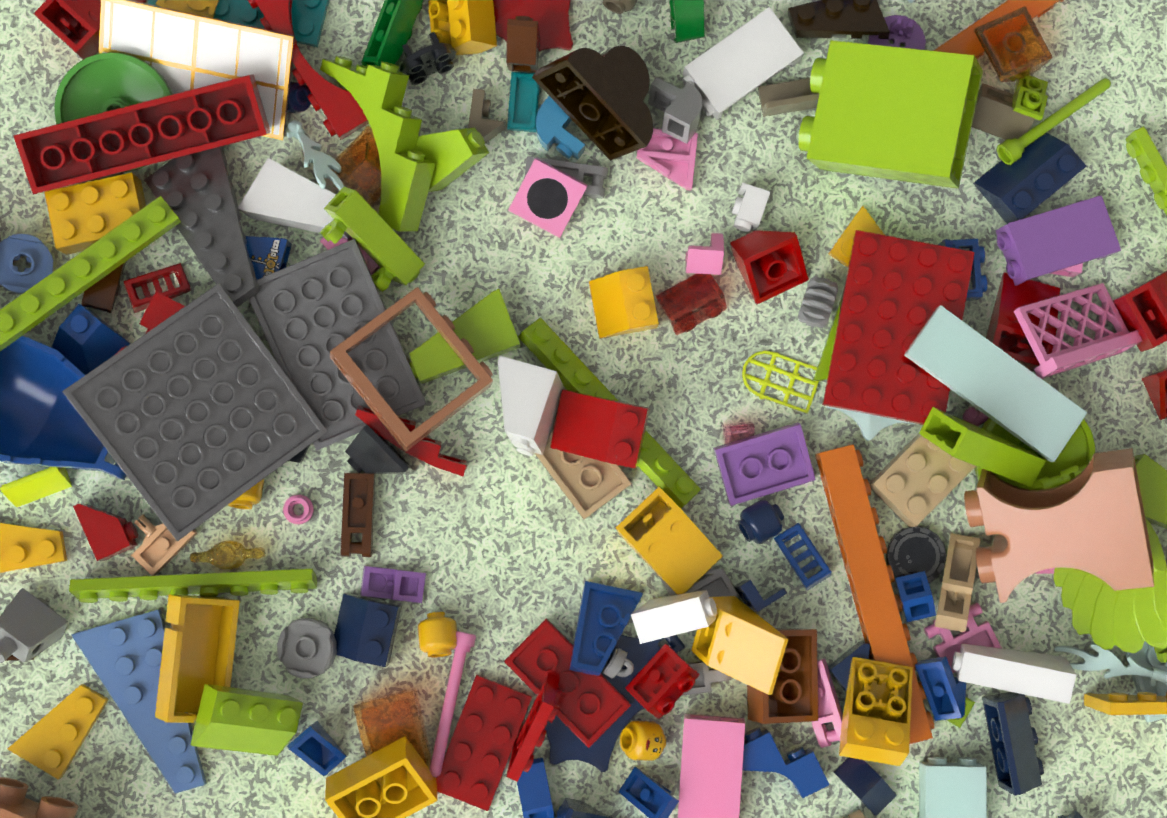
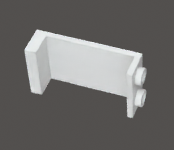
M768 7L684 67V78L682 81L684 85L689 82L697 88L702 96V110L707 116L713 115L718 120L722 117L723 111L788 65L792 68L799 63L804 52L772 9Z

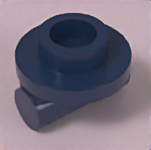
M298 82L289 83L286 112H303L309 108L311 102L307 96L311 92L305 84L300 86Z

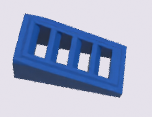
M799 522L774 538L806 591L832 576L831 570ZM799 534L801 540L787 548L784 543ZM806 545L808 550L795 558L792 556L791 553ZM812 555L815 560L800 568L798 563ZM819 566L821 571L807 579L805 573Z

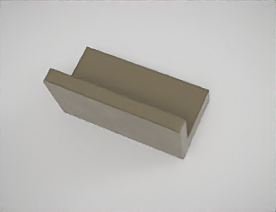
M810 78L758 87L763 117L817 108L820 93L815 94L811 92Z
M982 83L978 93L972 128L1005 140L1018 139L1029 131L1035 119L1013 111V94Z

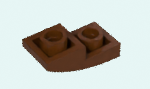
M127 261L85 290L81 304L85 307L112 313Z

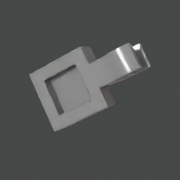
M703 661L687 663L699 673V677L695 680L694 686L688 692L683 693L682 696L712 692L711 683L730 681L732 679L716 669L709 670Z

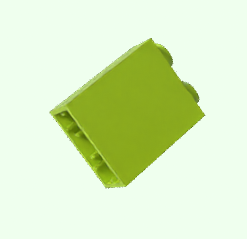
M830 40L827 58H816L812 66L810 89L812 93L820 94L815 117L805 116L801 122L798 137L800 151L808 152L807 159L821 170L959 189L983 70L975 55Z

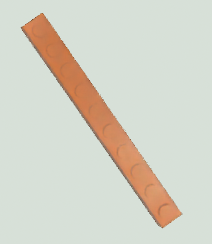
M854 444L815 454L864 641L870 644L869 659L913 667L909 744L932 739L931 730L934 729V722L929 711L926 712L923 700L926 699V694L922 683L917 681L915 664L918 662L913 652L910 653L907 641L911 640L909 629L906 623L902 624L899 612L903 611L899 595H894L891 583L895 582L894 573L890 565L886 566L883 555L887 553L884 538L878 536L876 525L879 524L878 514L875 507H871L868 496L871 495L870 484L867 478L863 479L860 467H863V458L859 449L855 450Z

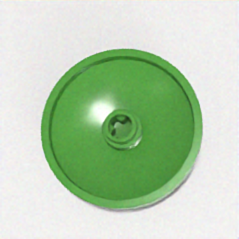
M123 53L96 54L74 65L62 79L55 97L56 124L173 95L163 76L144 60ZM142 166V167H139V168H135V169H131V170H127V171H123V172L135 171V170L141 169V168H143V167H145V166Z

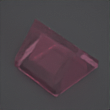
M750 421L722 424L724 444L754 436V423Z

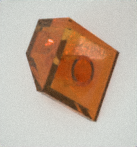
M1026 6L979 26L974 30L1001 82H1015L1035 73L1053 58Z
M368 125L335 159L341 166V172L338 173L333 169L331 170L372 206L381 197L382 175L378 148L372 128Z

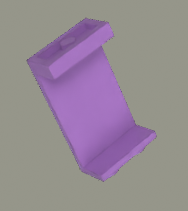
M1102 195L1014 221L996 230L997 245L1003 251L1007 262V273L1013 279L1015 286L1042 275L1094 259L1099 260L1121 251Z

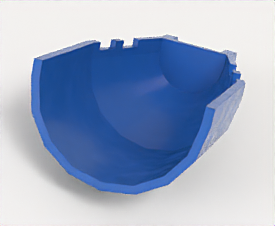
M21 336L0 351V461L12 464L102 471L125 480L127 475L62 392L85 375L58 350L25 336Z

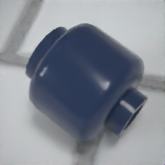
M760 500L740 513L738 526L748 542L754 541L757 544H762L782 531L781 521L784 520V515L777 504L771 505L766 500Z

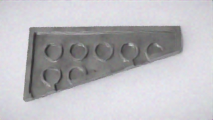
M222 146L174 158L144 179L155 197L162 196L178 216L181 222L176 227L216 285L220 284L235 306L238 307L258 293L259 288L252 260L249 258L246 246L247 240L242 230L241 216L233 184L229 178L226 166L228 164Z

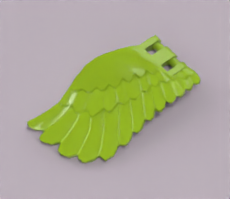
M1088 464L1081 467L1074 465L1059 471V475L1048 478V476L1035 480L1032 487L1024 484L1019 487L1029 490L1055 488L1077 477ZM1147 519L1146 524L1154 563V587L1115 591L1105 581L1089 572L1065 567L1054 569V583L1056 587H1062V605L1072 610V626L1079 635L1090 634L1094 643L1104 650L1112 649L1116 645L1124 652L1137 653L1142 649L1144 642H1147L1151 647L1167 648V565L1159 538Z

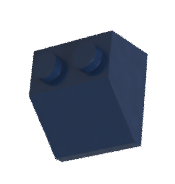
M343 594L334 634L337 643L336 655L357 662L387 667L391 659L402 606Z

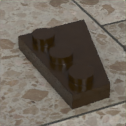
M819 0L788 8L789 20L796 38H832L834 35H851V39H862V35H878V39H889L890 31L877 0Z

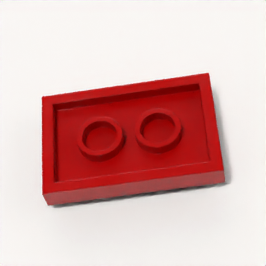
M551 673L547 674L513 745L507 778L518 782L522 772L528 773L535 757L533 755L535 747H541L547 732L545 727L548 722L552 723L559 708L557 703L561 690L558 689V676Z

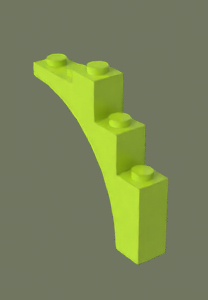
M335 56V60L322 59L320 71L336 79L352 94L362 108L372 128L379 152L382 175L381 202L378 214L396 231H418L436 163L426 160L424 153L415 151L422 119L411 115V109L402 107L409 75L399 72V66L388 62H381V66H364L359 64L353 66V60L342 56Z

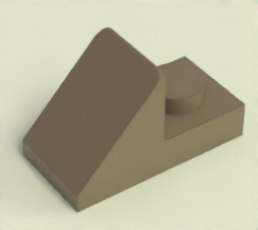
M473 88L468 128L475 127L483 136L486 144L505 130V122L483 119L484 117L489 118L491 100H486L485 90Z

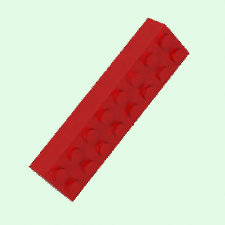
M254 74L13 135L34 195L267 135L271 131Z

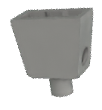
M22 588L0 616V663H3L11 655L21 662H28L63 637L68 621Z

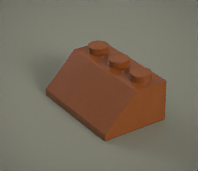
M775 628L788 638L786 650L772 695L747 685L748 720L762 724L818 721L817 629Z

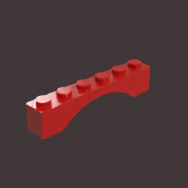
M248 0L253 10L259 7L264 17L260 21L266 31L293 37L291 61L296 68L291 72L300 86L306 83L311 91L307 98L316 112L322 109L327 117L323 124L331 137L337 134L339 139L342 140L369 124L362 108L352 94L325 80L310 66L297 45L292 25L293 0Z

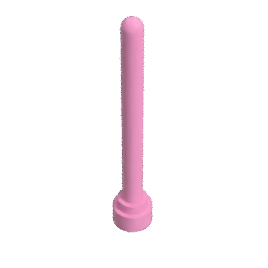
M456 631L457 646L454 648L453 662L430 764V772L433 777L441 774L467 652L470 653L471 647L475 645L476 635Z

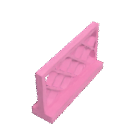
M1104 283L1022 306L1013 311L1040 364L1034 371L1041 379L1121 354L1142 341L1138 331L1129 333ZM1097 293L1102 303L1101 307L1091 302L1093 294ZM1072 300L1082 306L1081 314L1070 308ZM1050 307L1061 312L1060 320L1049 314ZM1089 310L1099 315L1098 323L1087 318ZM1027 313L1040 318L1038 326L1031 323ZM1068 316L1079 322L1077 330L1066 324ZM1106 320L1113 324L1117 333L1104 328ZM1046 323L1057 328L1056 337L1045 331ZM1085 326L1096 332L1094 340L1084 335ZM1064 333L1075 339L1073 346L1062 341ZM1042 340L1053 345L1051 354L1046 353Z

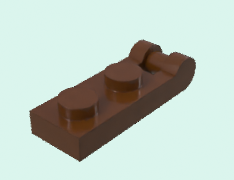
M344 473L341 531L342 557H351V554H362V557H372L375 474ZM352 533H362V542H352Z

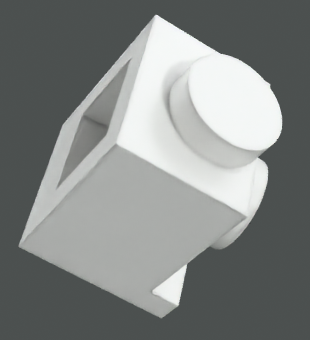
M742 183L738 194L743 195V198L737 196L732 213L737 215L734 227L741 231L750 232L751 229L757 230L770 191Z

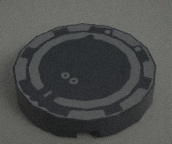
M918 526L903 528L894 534L888 544L886 553L887 565L891 566L895 578L925 571L929 583L939 577L945 568L947 558L945 545L939 536L928 528Z

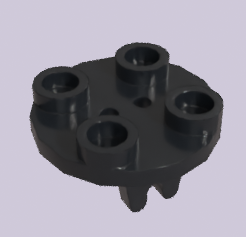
M435 32L429 34L432 45L424 47L413 54L407 43L402 45L406 59L400 66V72L409 75L412 85L424 82L427 76L435 72L443 74L454 67L452 62L456 55L454 47L449 43H440Z

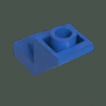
M543 757L533 760L528 773L523 771L517 782L523 817L555 818Z

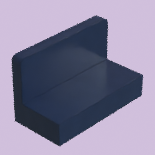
M743 580L734 586L744 604L756 613L787 594L785 588L776 587L761 597L751 580Z

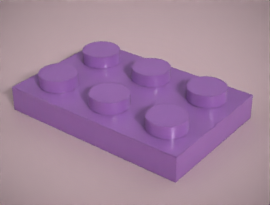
M799 422L713 448L730 506L816 480L803 430Z

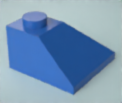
M78 304L59 326L51 348L58 350L84 375H87L113 357L121 348L129 346L131 343L91 309Z

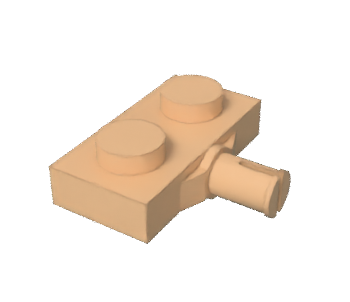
M143 514L134 524L146 536L142 545L131 556L151 576H156L197 532L193 530L179 541H176L163 523L154 526Z

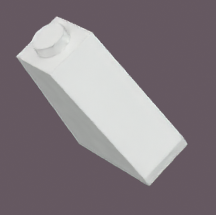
M707 590L648 600L633 612L631 617L640 644L709 627L716 620L717 608L713 598H709Z

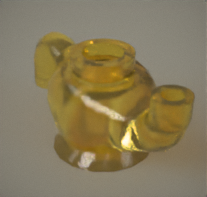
M227 540L217 543L207 551L193 552L189 558L193 563L207 562L222 570H233L242 566L247 558L261 559L265 556L266 552L262 547L245 549L241 543Z

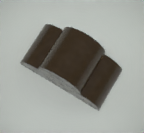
M616 46L600 54L590 48H580L541 67L532 76L539 86L610 161L644 148L649 144L653 134V119L649 108L643 101L649 91V72L641 56L633 49L626 46Z

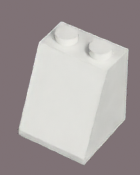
M499 356L498 369L505 432L511 443L517 447L516 451L528 456H533L534 453L543 455L558 411L561 392L565 388L557 371Z

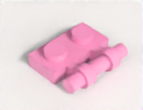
M978 603L970 605L967 630L953 637L949 629L935 627L936 619L933 620V624L924 628V632L929 639L938 634L941 636L943 642L933 646V649L938 658L947 657L952 673L956 671L952 670L953 656L955 652L960 653L961 644L1002 649L988 621L979 625L976 624L973 617L983 613Z

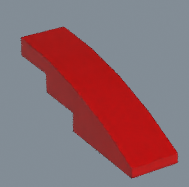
M358 405L355 415L366 425L368 424L379 436L404 451L370 408ZM399 417L410 432L415 429V421ZM425 437L405 452L434 467L462 477L464 476L467 466L466 460L439 453L441 448V441Z

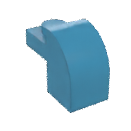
M548 96L539 108L536 116L538 140L547 152L556 143V149L559 153L568 159L573 156L578 160L585 151V144L565 130L572 120Z

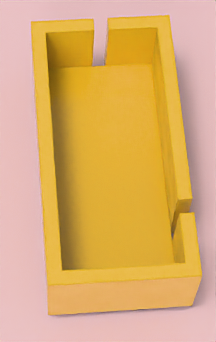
M168 595L166 622L171 623V628H165L155 711L156 718L172 723H194V720L196 721L205 684L231 687L239 600L224 597Z

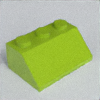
M205 684L190 745L278 756L297 732L303 702L284 694Z

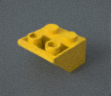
M493 0L428 1L431 33L435 32L440 43L451 44L456 51V55L478 54L497 46Z

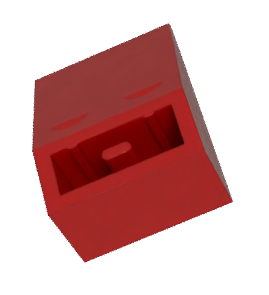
M46 0L33 13L81 59L84 60L99 52L101 0ZM124 0L143 5L147 2V0Z
M1167 271L1113 300L1129 333L1138 331L1142 339L1137 344L1140 352L1155 348L1167 341Z
M1004 272L986 339L1027 369L1034 371L1040 364L1013 311L1022 306L1060 296L1061 288L1033 280H1028L1015 286L1013 279L1009 277L1008 273ZM1050 307L1049 314L1058 319V310ZM1027 313L1031 323L1038 326L1040 318ZM1046 323L1045 331L1056 337L1057 328ZM1042 340L1046 353L1051 354L1053 345Z

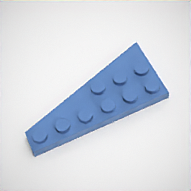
M161 609L71 634L174 793L207 784L198 749L190 745L193 735L191 723L165 722L155 717L163 639L166 628Z

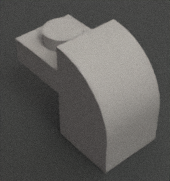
M656 77L650 85L648 104L664 112L662 132L687 144L699 126L703 105L702 96L697 88L689 82L680 89L672 83Z

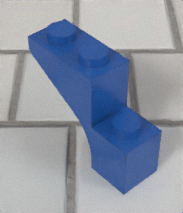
M760 727L745 733L742 771L782 774L791 780L802 798L830 785L814 752L810 748L806 750L803 747L796 748L787 753L788 759L783 760L767 729L761 731Z

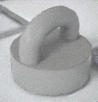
M615 647L602 673L610 678H614L616 675L627 677L633 673L634 664L626 658L627 652L619 647Z

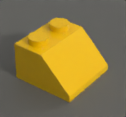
M648 266L617 271L589 281L599 339L656 329L659 323Z

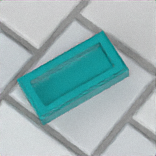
M511 73L507 130L536 132L540 86L532 78L535 73Z

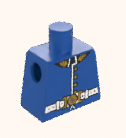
M246 236V246L249 258L252 260L256 280L286 268L292 247L288 239Z

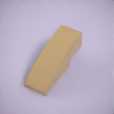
M951 533L935 627L960 632L966 631L977 566L976 548L980 547L981 538Z

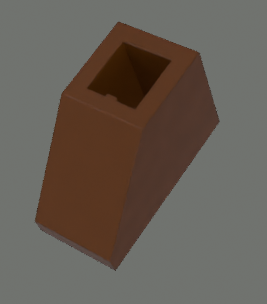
M517 16L515 19H508L506 59L508 70L535 73L538 70L540 49L538 21H533L532 18L527 16Z

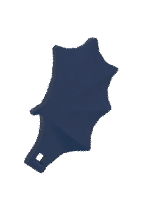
M678 635L665 637L676 653L685 648ZM620 636L615 647H619L627 652L626 658L633 662L634 671L627 677L616 675L614 678H610L602 672L601 674L631 703V706L589 748L555 716L552 723L548 722L545 727L550 743V764L557 765L566 760H580L595 766L601 772L608 770L610 756L619 734L637 712L645 709L625 687L661 649L658 643L664 638L640 644L638 637Z

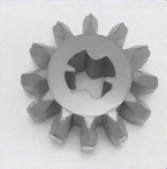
M814 276L810 279L798 314L800 322L806 323V325L811 327L823 328L826 326L838 292L837 283L824 277Z

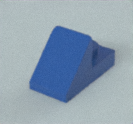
M946 656L920 660L915 664L935 721L962 718L965 715L966 682L958 681L957 676H953Z
M634 767L618 791L648 818H668L679 802L670 794L671 791L637 767Z

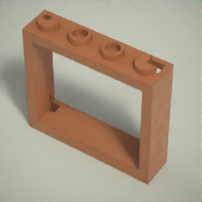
M418 287L330 351V359L405 452L491 387L493 382L491 378L493 374L489 367L483 361L479 363L472 355L474 350L469 342L464 338L459 339L453 331L455 326L446 315L441 316L434 308L436 303L428 292L422 293ZM416 303L478 381L410 432L348 355V352Z

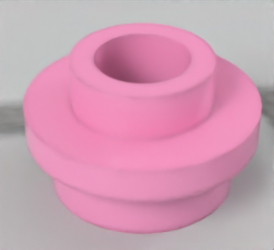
M293 495L284 504V516L293 524H304L313 515V503L304 495ZM297 504H302L304 507V512L301 515L294 513V507Z

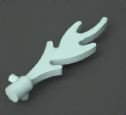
M291 121L288 124L290 132H287V137H295L299 140L304 152V167H308L309 163H313L314 175L319 186L325 189L326 182L324 178H327L340 191L344 185L340 178L331 170L333 169L340 173V164L329 155L320 152L321 144L314 142L305 135L301 122Z
M1094 642L1091 643V648L1098 652L1097 655H1092L1087 651L1071 646H1056L1054 648L1056 652L1072 653L1085 660L1081 663H1070L1073 669L1084 671L1110 669L1104 673V678L1106 679L1122 675L1151 677L1149 685L1153 687L1156 686L1157 681L1167 683V671L1157 668H1146L1133 660L1130 655L1127 656L1129 665L1125 666L1111 650H1104Z

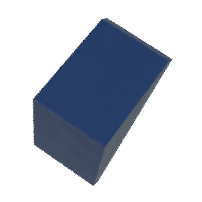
M858 642L828 666L829 672L845 693L847 692L852 657L869 659L870 644Z
M848 757L834 771L840 780L875 816L897 796L884 779L864 760Z

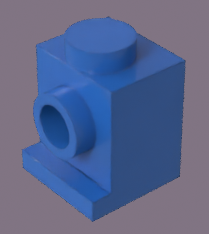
M925 571L895 578L907 622L936 616L933 595Z

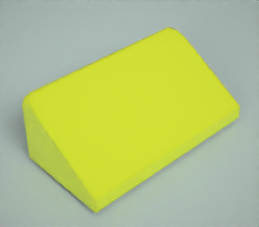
M49 467L1 485L0 490L15 507H20L70 488L72 484L66 468Z

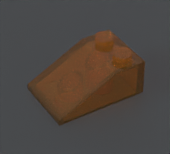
M416 688L360 701L353 705L366 756L406 736L430 769L432 755Z

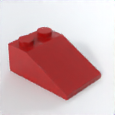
M562 389L550 448L611 464L637 468L650 408Z

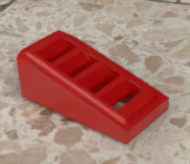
M181 263L123 281L134 313L147 309L154 296L150 294L147 286L148 283L152 282L156 292L170 299L191 291ZM175 273L180 287L174 288L169 275ZM163 277L168 291L165 292L162 291L158 279ZM141 286L145 298L139 299L135 288Z

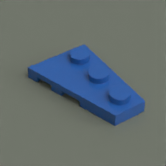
M585 581L569 670L596 676L600 675L643 593Z

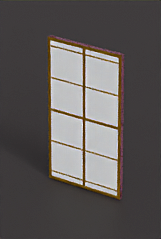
M100 0L99 54L123 53L144 60L163 76L173 94L254 74L271 131L263 136L279 140L284 139L286 135L285 127L295 35L132 0Z

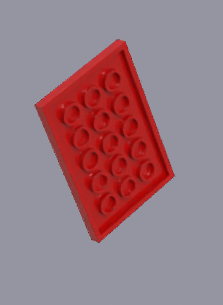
M856 230L822 405L921 425L924 424L932 407L946 412L950 389L904 356V354L938 306H943L960 320H963L975 252Z

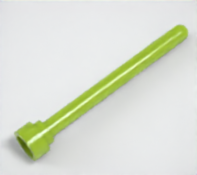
M1107 78L1100 80L1018 139L1013 138L1003 141L996 148L999 158L1007 165H1011L1019 160L1025 147L1109 89L1111 81Z

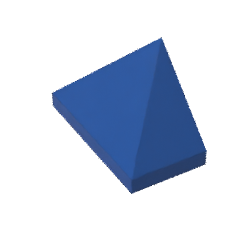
M318 721L309 726L287 745L290 751L323 776L327 775L347 757Z

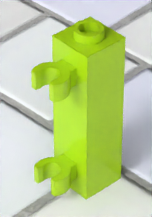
M343 187L324 207V210L334 220L328 223L320 231V234L328 242L331 240L334 244L342 238L345 231L352 239H355L357 244L381 267L371 275L376 288L381 292L388 288L391 280L406 286L419 276L420 269L425 263L356 190Z

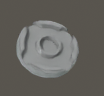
M301 618L293 621L283 629L277 642V655L280 662H283L289 674L298 678H314L325 673L333 664L337 654V643L333 631L324 622L315 618Z

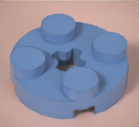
M14 234L0 242V285L6 290L23 294L53 272V257L48 248L38 238L28 234ZM20 256H25L26 261L31 263V268H25L24 272H19L18 267L13 265V261H18Z

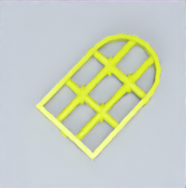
M756 352L746 360L742 370L744 385L751 393L759 396L760 399H767L806 414L809 412L819 381L799 376L800 374L798 373L800 365L813 370H817V367L780 355L778 352ZM761 354L772 355L770 364L752 358ZM776 357L796 363L793 373L777 368L774 365ZM748 363L764 367L767 370L764 380L745 373ZM775 371L789 376L788 388L772 383L769 380L771 372ZM746 378L762 385L759 393L749 386ZM795 379L814 385L811 396L794 391L795 389L792 387ZM766 386L783 391V394H785L783 402L764 395ZM790 394L809 400L806 410L788 404Z

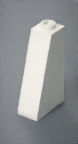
M268 158L238 206V209L254 220L320 233L328 223L334 220L324 210V207L336 194L327 189H322L318 184ZM346 231L342 238L346 239L351 237Z
M961 644L960 653L955 652L952 661V670H956L958 681L1070 704L1076 673L1066 657Z

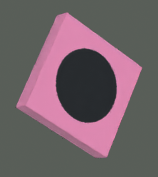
M535 157L508 211L560 238L588 185Z

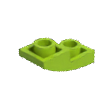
M1021 72L1015 84L1012 101L1013 111L1041 121L1048 95H1045L1048 82Z

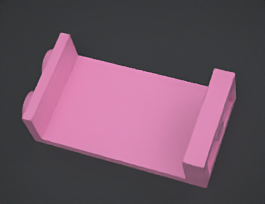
M684 714L678 818H739L745 737L744 718Z

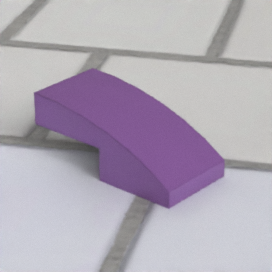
M364 566L360 596L422 603L426 573Z

